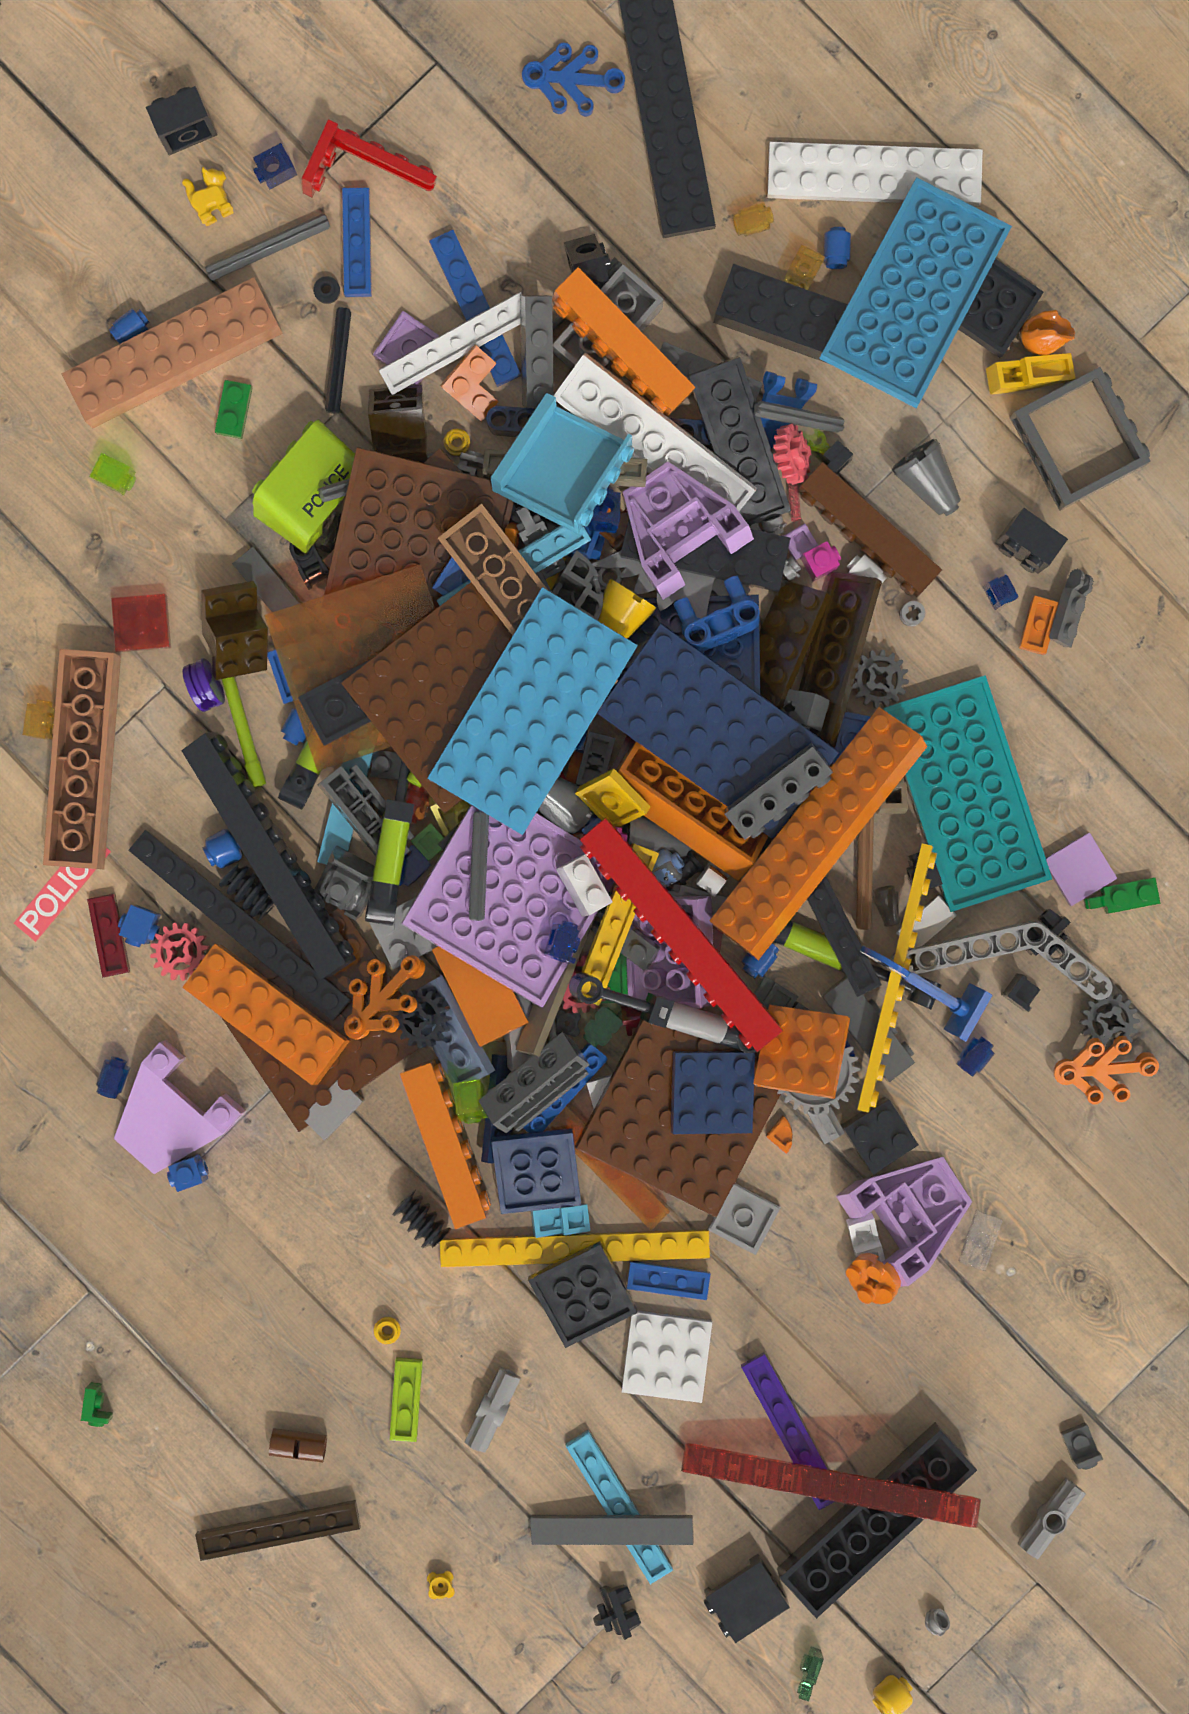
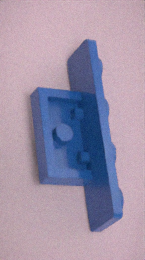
M588 1043L581 1051L590 1064L585 1068L589 1074L524 1126V1130L528 1133L543 1132L605 1064L608 1058L593 1044Z

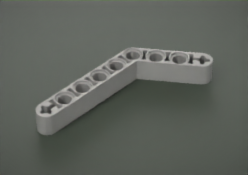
M1037 920L909 948L907 958L911 960V954H916L915 962L918 968H913L914 963H911L909 971L920 974L1032 948L1094 999H1106L1112 993L1113 988L1107 975L1042 922ZM1031 927H1039L1043 931L1042 937L1038 940H1030L1027 937L1028 930ZM1005 933H1012L1016 937L1015 943L1010 947L1003 946L1000 942L1001 936ZM978 939H984L989 944L988 949L983 953H979L973 948L974 942ZM1054 944H1059L1064 948V953L1058 958H1053L1048 954L1049 948ZM951 945H957L961 948L962 955L956 959L950 958L946 953L947 948ZM925 951L932 952L936 957L935 961L930 965H926L920 960V955ZM895 953L891 956L890 960H894ZM1074 962L1084 963L1085 971L1081 975H1074L1070 972V967ZM1090 974L1099 983L1104 980V991L1098 989L1094 992V985L1087 979Z

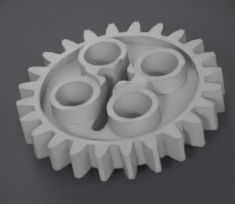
M854 1047L844 1049L835 1099L778 1090L777 1093L783 1094L786 1092L787 1097L784 1102L788 1103L794 1100V1110L798 1109L800 1105H804V1114L809 1112L810 1107H813L815 1115H819L820 1107H823L826 1113H830L831 1104L839 1109L840 1104L838 1100L842 1099L848 1102L849 1099L845 1093L847 1091L855 1093V1089L850 1086L851 1082H859L858 1078L853 1077V1073L860 1071V1068L853 1067L852 1064L859 1058L850 1057L849 1055Z

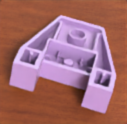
M666 462L646 476V487H629L623 491L642 568L662 600L685 586L683 578L674 563L715 535L720 538L730 554L754 539L749 525L732 503L670 462Z
M167 1040L159 1042L142 1061L114 1137L121 1146L153 1174L228 1132L246 1112L244 1108L225 1093L204 1113L167 1079L186 1057Z
M944 1157L855 1181L836 1195L850 1219L865 1217L872 1210H875L899 1247V1250L882 1263L889 1262L895 1268L901 1280L900 1287L911 1285L930 1269L972 1203Z

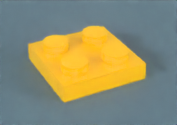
M615 769L579 786L575 793L601 820L607 817L617 827L647 814L650 809V805Z

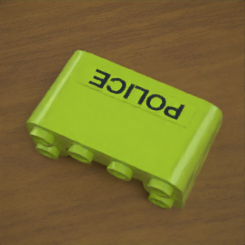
M319 419L315 422L310 421L307 423L302 431V437L298 441L294 440L290 443L285 457L281 461L276 460L269 470L270 474L265 480H259L252 490V493L255 494L252 502L253 516L304 553H307L321 536L323 522L345 497L323 502L318 493L319 488L349 479L355 453Z

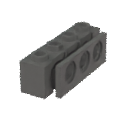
M357 765L349 769L350 775L340 766L317 785L372 853L377 856L383 820L366 800L368 799L371 804H374L379 809L378 812L382 817L385 800ZM350 778L362 788L361 791L365 797L351 783ZM410 831L408 832L407 841L414 837ZM406 846L405 854L410 851L407 846Z
M562 1032L558 1036L553 1037L543 1047L540 1057L531 1055L523 1065L510 1072L507 1078L496 1087L491 1088L479 1102L494 1126L505 1133L513 1127L516 1131H520L589 1074L585 1068L590 1064L575 1041Z

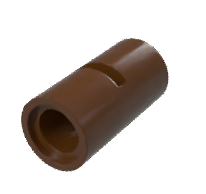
M273 1428L270 1438L269 1456L323 1463L327 1447V1435Z

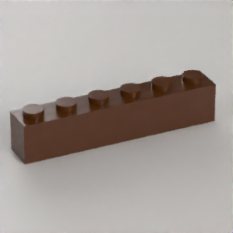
M823 462L801 485L799 489L801 493L800 498L808 506L812 507L814 505L821 511L820 516L830 525L836 524L841 529L840 534L851 543L853 541L861 547L860 552L863 555L868 556L871 560H876L887 577L896 578L901 583L899 585L900 588L907 595L918 597L942 571L936 563Z

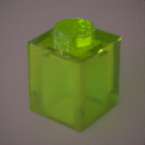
M101 453L89 477L95 482L124 496L126 491H130L134 486L136 480L134 475L136 472L130 466Z
M481 1080L453 1083L456 1115L460 1121L474 1124L480 1122L482 1118H488L479 1102L485 1096V1089Z

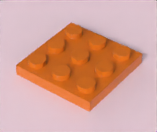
M769 1005L768 1011L780 1024L783 1032L760 1050L753 1084L758 1087L835 1099L850 1018L844 1015Z

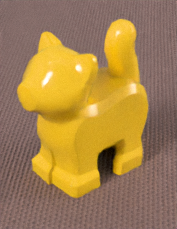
M202 167L203 180L207 188L195 191L193 182L187 178L183 179L182 184L186 187L187 198L192 208L198 214L202 224L209 226L217 222L215 216L211 214L212 211L218 209L223 218L234 212L223 188L224 181L226 180L225 173L222 170L214 168L205 169Z

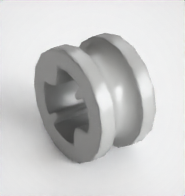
M911 601L901 608L899 616L903 624L911 627L917 626L925 617V609L921 603ZM908 607H913V610L917 609L919 611L916 621H912V617L910 619L906 617V614L909 612Z

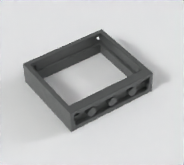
M1101 367L1020 408L1010 417L1059 511L1151 462L1148 447L1145 443L1140 442L1135 423L1126 416L1123 400L1120 396L1115 395L1111 387V378L1106 372L1103 373ZM1093 382L1135 461L1071 494L1029 414Z

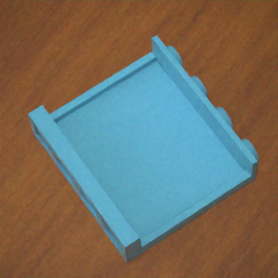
M546 393L491 476L492 491L578 534L583 526L587 527L589 525L595 506L603 503L609 484H614L617 481L622 464L624 462L627 463L631 459L634 452L632 435L628 433L625 440L557 407L556 397Z

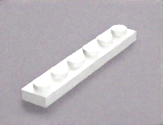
M516 293L379 369L391 394L397 393L467 354L474 344L480 347L520 325V295L522 293Z

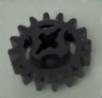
M426 988L418 989V992L417 990L408 991V995L417 1000L416 1009L411 1013L400 1010L399 1015L394 1016L399 1021L397 1030H402L403 1032L400 1039L409 1038V1046L416 1044L418 1048H424L426 1045L428 1047L434 1046L436 1041L445 1039L442 1032L450 1031V1028L445 1025L447 1021L452 1020V1017L446 1016L450 1006L443 1007L442 1003L445 998H436L437 991L435 990L428 993ZM410 1000L406 1001V1008L410 1005ZM415 1016H421L429 1020H421V1018H416Z

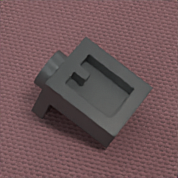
M1085 1422L1060 1432L1070 1458L1078 1469H1091L1098 1464V1461L1103 1460Z

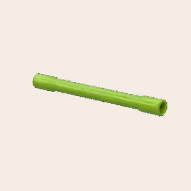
M235 677L221 679L243 753L248 780L255 788L266 785Z

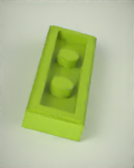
M396 1357L390 1426V1440L417 1442L423 1359Z

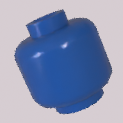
M223 829L207 837L205 840L206 846L202 847L211 866L216 865L221 869L242 858L241 848L228 829Z

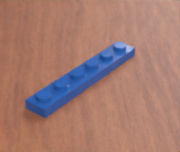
M454 230L429 240L465 320L467 321L489 309L487 300ZM502 334L479 347L497 363L490 371L497 387L521 376Z

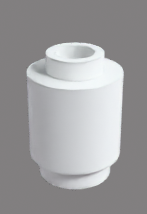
M856 555L847 565V568L850 570L848 574L878 578L882 583L887 578L882 574L884 571L866 555L862 558Z

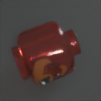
M412 783L408 786L405 803L414 804L411 823L416 824L418 820L425 819L430 806V795L425 792L422 785L417 787Z

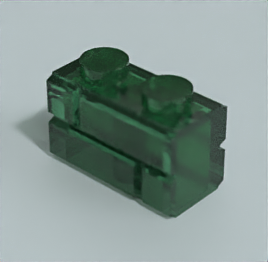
M601 1004L595 1011L594 1017L591 1016L585 1023L583 1038L595 1048L598 1044L605 1046L612 1038V1033H616L623 1025L622 1018L607 1005Z

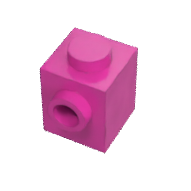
M828 541L805 552L801 557V561L813 582L837 570L840 566L838 561L841 560L834 545L830 547Z

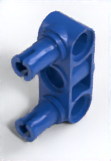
M738 576L730 577L724 581L732 601L731 606L716 610L706 617L697 618L688 597L679 599L674 603L682 623L681 632L685 641L699 651L704 652L718 645L728 643L743 634L753 631L759 625V607L750 596H747ZM746 611L752 612L755 615L751 620H744L740 617ZM694 633L704 635L703 640L699 642L692 641L690 637Z

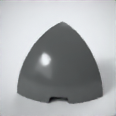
M576 550L552 593L595 620H598L603 606V592H601L598 581V573L591 562Z

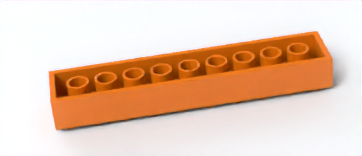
M878 707L831 766L833 773L829 775L831 780L821 788L816 786L709 921L720 932L759 960L927 748L922 736Z

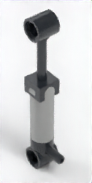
M584 972L577 973L570 980V993L573 997L586 1004L596 1003L600 999L608 1000L642 1011L640 1019L663 1028L667 1027L738 1049L745 1053L756 1052L753 1046L748 1049L738 1037L742 1033L736 1026L730 1028L720 1015L675 1002L649 992L645 1001L603 988V984L598 978ZM586 982H590L591 988L589 992L582 994V986Z

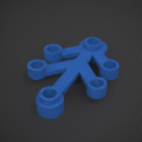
M560 43L556 47V51L544 61H532L524 66L522 70L524 84L531 89H540L551 102L552 111L556 114H563L567 110V100L564 96L558 95L549 82L559 83L578 105V112L584 117L590 116L593 113L594 104L590 98L583 95L576 85L605 87L610 93H619L625 86V75L617 68L609 69L605 75L577 73L586 64H594L598 60V49L593 45L584 47L582 53L561 71H551V69L558 62H567L571 59L572 48L568 43ZM562 49H566L569 51V53L565 56L560 55L559 51ZM592 51L595 53V56L588 58L585 54ZM533 73H538L540 75V77L536 80L532 79L530 76ZM617 80L619 85L613 87L610 85V81ZM561 101L564 103V106L556 108L554 104ZM589 104L590 109L585 111L581 109V106Z

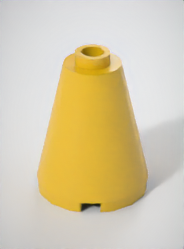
M610 579L603 594V606L597 621L628 639L653 614L656 607Z

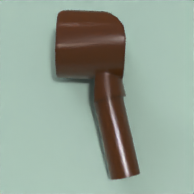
M602 527L599 534L607 539L614 550L617 552L621 551L625 537L620 534L614 538Z

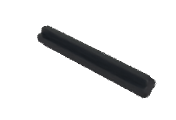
M343 307L336 309L325 402L326 412L333 414L340 412L351 321L350 309Z

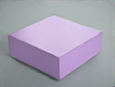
M805 523L784 535L791 538L788 550L795 560L801 558L805 552L818 546Z

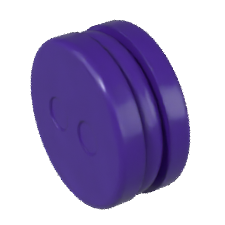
M202 658L195 663L183 667L182 674L185 686L199 710L206 712L215 706L218 707L224 704L225 694L221 681L215 680L212 674V665L207 659Z

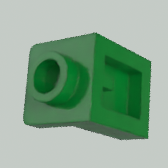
M91 1382L85 1388L80 1421L88 1422L89 1426L103 1427L104 1424H108L112 1420L113 1412L98 1410L102 1408L104 1393L100 1392L102 1384Z

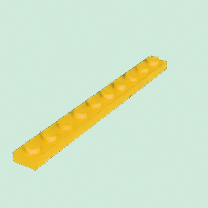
M923 843L893 962L908 971L911 964V959L907 958L909 947H915L918 935L917 932H913L915 921L921 922L924 906L920 905L922 894H928L931 881L926 879L928 868L934 869L937 853L932 852L933 846ZM892 970L857 1109L864 1112H869L870 1107L876 1108L879 1092L875 1091L877 1080L882 1081L886 1065L881 1064L883 1053L889 1054L892 1039L887 1037L890 1027L895 1028L899 1013L894 1011L896 1000L902 1001L905 989L904 985H900L902 976Z
M709 1230L559 1234L535 1238L534 1235L444 1238L440 1241L441 1267L551 1264L601 1241L611 1261L710 1258Z

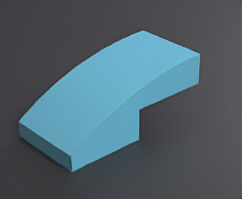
M587 1204L531 1211L533 1235L535 1238L590 1231Z

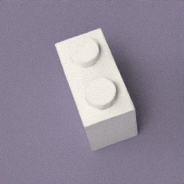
M586 854L580 855L556 869L582 917L589 916L612 903L609 894Z

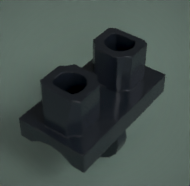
M1046 909L1038 917V920L1056 935L1060 934L1071 923L1065 916H1059L1051 909ZM1031 927L1027 932V937L1033 941L1038 940L1042 937L1043 932L1039 934ZM1064 933L1059 936L1064 941L1068 939V936ZM1054 944L1049 948L1048 954L1051 956L1057 951L1062 955L1064 948L1059 944ZM1032 948L1026 949L1030 955L1037 956L1039 954Z
M624 1584L614 1588L607 1585L599 1588L604 1603L596 1606L599 1614L593 1618L595 1626L603 1625L606 1632H610L614 1628L616 1635H622L624 1640L632 1637L630 1631L639 1626L641 1621L638 1613L633 1608L623 1613L621 1605L632 1600L629 1588Z

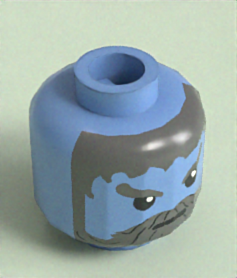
M663 849L658 852L659 855L652 872L667 888L682 878L681 868L684 867V862L677 852L672 854L669 850Z

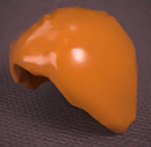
M1057 310L1043 311L1025 321L1020 329L1022 344L1028 352L1043 356L1057 351L1064 344L1075 339V330L1067 319L1062 318L1058 314Z

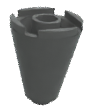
M931 439L917 447L907 458L903 457L893 466L892 471L894 475L938 515L944 513L945 516H948L959 508L958 503L961 501V498L937 439Z
M558 776L538 810L545 819L572 835L584 827L590 819L592 812L575 794L579 785Z
M644 815L625 824L622 828V832L628 835L627 842L630 846L632 843H635L655 852L667 849L672 854L677 852L680 857L686 856L688 851H692L690 847Z

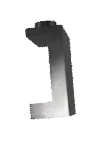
M759 1554L749 1559V1566L711 1590L710 1587L704 1589L706 1599L703 1601L711 1615L717 1614L721 1621L718 1623L721 1631L726 1638L731 1636L735 1644L790 1608L787 1597Z

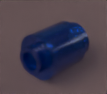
M982 1036L979 1039L973 1037L958 1056L960 1059L956 1065L972 1077L976 1073L980 1074L995 1055L992 1051L994 1045Z
M114 1056L110 1060H104L96 1082L98 1087L96 1092L98 1094L116 1099L118 1094L122 1093L130 1071V1067L126 1065V1060Z

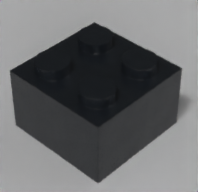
M196 86L181 88L175 95L168 98H157L152 101L151 105L146 106L158 138L169 156L217 136V132Z
M1023 508L1012 518L995 544L999 546V551L1009 558L1013 556L1018 559L1023 569L1030 573L1036 572L1039 574L1050 566L1068 538L1026 508Z
M886 1097L877 1101L876 1108L870 1107L869 1112L862 1111L841 1125L853 1147L873 1175L919 1145L891 1101Z

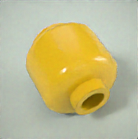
M888 1675L873 1689L874 1699L872 1702L881 1714H902L913 1703V1698L910 1694L913 1688L904 1677L901 1676L898 1679L893 1675Z

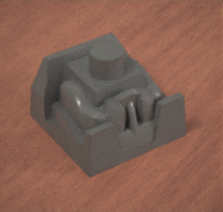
M336 846L314 891L327 903H331L340 910H344V915L356 920L362 916L367 906L375 866Z

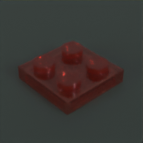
M166 594L111 598L116 652L171 648Z

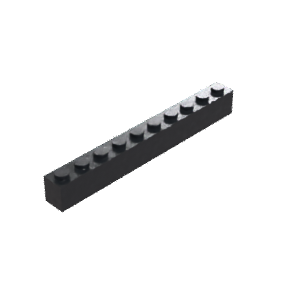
M218 732L204 733L181 750L320 980L333 976L356 960L351 944L342 937L337 921L328 914L325 909L324 900L320 895L316 894L311 886L310 877L298 865L296 854L287 847L283 840L282 831L273 824L269 817V810L257 798L255 787L243 775L242 767L239 761L232 757L224 737L218 734Z

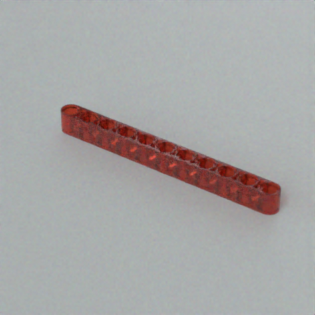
M685 1443L681 1471L685 1473L978 1528L980 1498Z

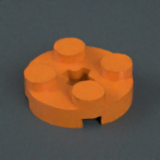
M871 1253L858 1255L846 1270V1276L857 1292L859 1300L863 1303H890L897 1295L898 1289L901 1286L900 1277L889 1262L883 1264L877 1260L879 1256Z

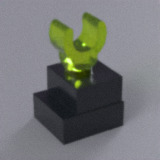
M818 431L817 436L821 439V443L816 445L811 440H808L807 445L810 446L812 451H818L823 454L822 460L837 475L852 461L854 454L838 440L830 447L826 441L825 434Z

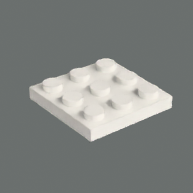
M637 1311V1314L631 1316L622 1393L702 1403L712 1320Z

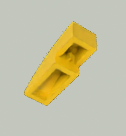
M1071 353L1024 357L1016 361L996 362L986 368L990 395L1041 388L1076 379Z

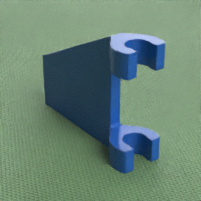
M766 371L763 376L764 395L762 401L802 409L817 390L816 383L797 378L795 383L796 397L777 394L783 388L786 377ZM761 418L771 449L776 444L774 435H778L777 429L791 423Z

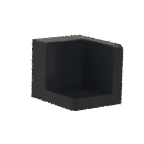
M1017 973L1001 995L1022 1011L1029 1012L1032 1009L1029 1005L1040 989L1028 981L1026 976Z

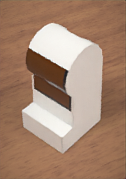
M709 862L704 871L698 876L696 884L715 897L730 875Z

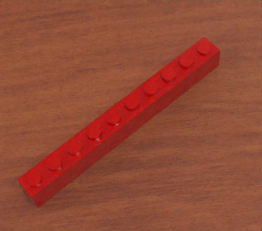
M607 817L580 838L583 843L580 846L582 851L589 859L593 856L601 864L597 867L601 874L607 880L612 878L618 885L615 888L617 893L625 902L628 899L631 900L636 906L633 909L634 913L643 923L647 920L652 925L651 933L660 944L664 941L671 948L668 953L678 965L683 963L689 970L686 973L688 978L695 986L699 983L707 991L703 994L713 1007L718 1005L724 1013L721 1017L730 1028L733 1026L738 1028L742 1033L738 1037L748 1049L753 1046L758 1052L783 1032L780 1024Z

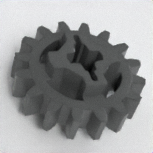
M872 650L869 652V659L864 655L861 656L860 661L862 664L858 665L854 679L856 683L853 684L852 689H858L859 691L855 696L856 699L861 696L865 698L863 705L866 706L872 701L873 707L876 709L879 707L880 702H882L884 707H888L890 699L894 703L899 701L897 693L900 695L906 693L901 686L909 683V680L903 678L908 669L901 670L900 666L904 661L899 660L895 662V653L886 657L885 650H881L879 655L876 656V653ZM873 662H884L889 666L878 667L877 664ZM863 671L867 674L865 685L862 684ZM894 673L897 679L895 688L891 683ZM876 675H884L883 684L881 682L878 684L874 682ZM880 691L885 696H874L871 695L870 692Z
M1117 993L1113 999L1112 994H1110L1106 999H1095L1096 1002L1087 1000L1088 1010H1080V1013L1085 1015V1019L1079 1020V1024H1083L1086 1027L1081 1031V1034L1090 1035L1087 1042L1092 1038H1098L1104 1046L1106 1044L1108 1049L1113 1045L1115 1039L1109 1038H1112L1114 1033L1122 1031L1119 1036L1127 1037L1131 1043L1133 1040L1129 1036L1130 1033H1138V1030L1133 1028V1024L1140 1022V1019L1133 1018V1014L1138 1010L1136 1008H1129L1131 1000L1125 999L1121 1002L1122 995ZM1104 1004H1109L1106 1005V1008L1100 1012L1096 1011L1100 1006ZM1121 1011L1124 1012L1126 1022L1123 1021ZM1100 1017L1110 1018L1114 1021V1023H1117L1118 1026L1108 1025L1106 1022H1104V1020L1100 1019ZM1092 1021L1095 1022L1098 1028L1097 1032L1093 1028ZM1121 1043L1118 1047L1122 1048L1124 1044Z

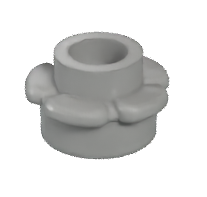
M782 515L761 522L763 526L761 531L778 535L784 532L783 527L787 523L783 522Z
M792 556L789 559L786 558L783 574L790 581L796 576L799 578L800 574L798 571L802 569Z
M930 1609L925 1615V1626L933 1635L942 1636L949 1629L950 1620L942 1609Z

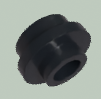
M325 276L315 282L313 292L319 302L331 304L339 298L340 286L334 278ZM324 286H330L331 291L329 293H323L322 288Z

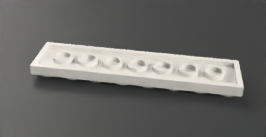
M770 142L767 198L903 203L917 177L972 206H979L981 203L983 150Z
M587 353L583 354L554 394L556 401L573 415L625 440L628 433L631 434L632 447H634L631 458L647 459V472L649 474L666 462H670L732 503L738 511L742 509L757 490L756 486Z

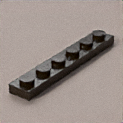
M356 1500L197 1531L195 1536L200 1561L360 1530L361 1524Z

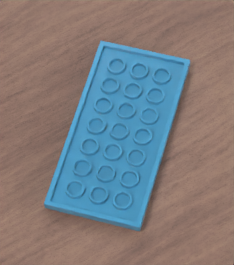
M916 177L820 359L917 409L1012 226Z
M542 587L429 774L428 779L523 835L638 645Z

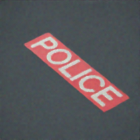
M106 848V856H105V858H106V857L109 855V853L111 852L108 848ZM60 867L13 924L36 942L96 869Z

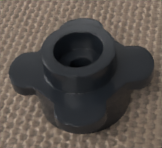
M558 1010L555 1017L557 1019L556 1035L558 1036L563 1032L571 1037H577L580 1033L578 1028V1021L581 1019L580 1013H567L563 1010ZM566 1021L570 1022L569 1026L565 1025Z

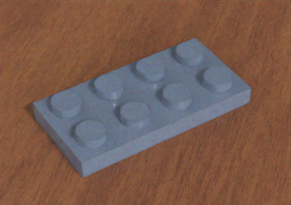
M441 975L418 988H426L427 993L433 990L437 991L436 998H445L442 1003L443 1007L450 1006L446 1016L452 1017V1020L447 1021L445 1024L450 1028V1031L442 1032L445 1039L436 1041V1045L431 1047L455 1090L495 1071L484 1049L479 1047L460 1006L443 976ZM418 1016L421 1020H429L428 1018Z

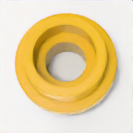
M451 429L444 437V447L451 455L460 456L461 452L466 453L470 447L469 435L462 429ZM456 438L462 440V444L459 447L452 445L453 440Z
M383 1317L374 1326V1336L382 1344L394 1343L401 1333L399 1322L392 1317ZM386 1325L390 1326L392 1333L385 1334L383 1327Z

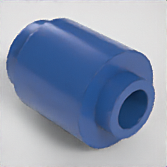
M832 227L830 231L824 234L823 260L829 269L846 268L847 262L850 261L851 233L847 232L844 227Z
M131 308L112 323L114 326L108 330L117 342L121 344L149 330L146 325L150 322L140 309L135 312Z
M297 704L295 710L291 709L281 729V732L285 733L283 739L296 746L299 741L305 743L313 728L303 706Z
M771 944L759 960L747 952L741 961L744 965L742 970L754 979L757 975L763 977L777 959L776 954L779 949L774 944Z

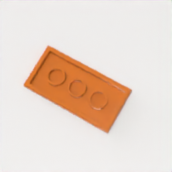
M438 946L432 949L479 1047L529 1023L513 990Z

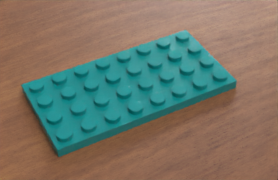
M986 675L883 708L884 711L920 734L927 745V748L904 777L926 844L933 846L932 852L937 853L935 863L943 883L940 887L950 912L1052 880Z

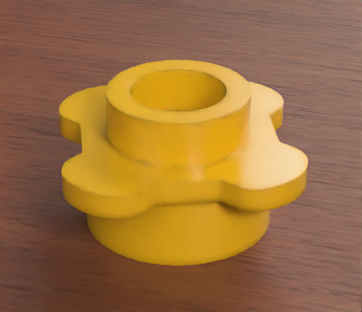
M447 1570L440 1574L435 1572L428 1574L427 1581L430 1583L428 1596L431 1599L453 1597L455 1589L452 1587L453 1573ZM443 1583V1587H439L438 1584Z

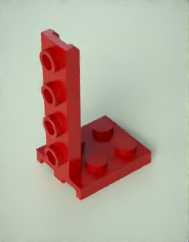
M330 119L327 120L302 176L303 194L313 198L315 191L320 192L325 183L326 167H332L337 155L335 152L337 147L426 191H432L437 180V176L433 174L434 172L424 165H419L418 167L409 163V159L399 153L393 155L385 151V148L377 142L370 141L368 143L360 139V135L350 129L343 131L338 128V123Z

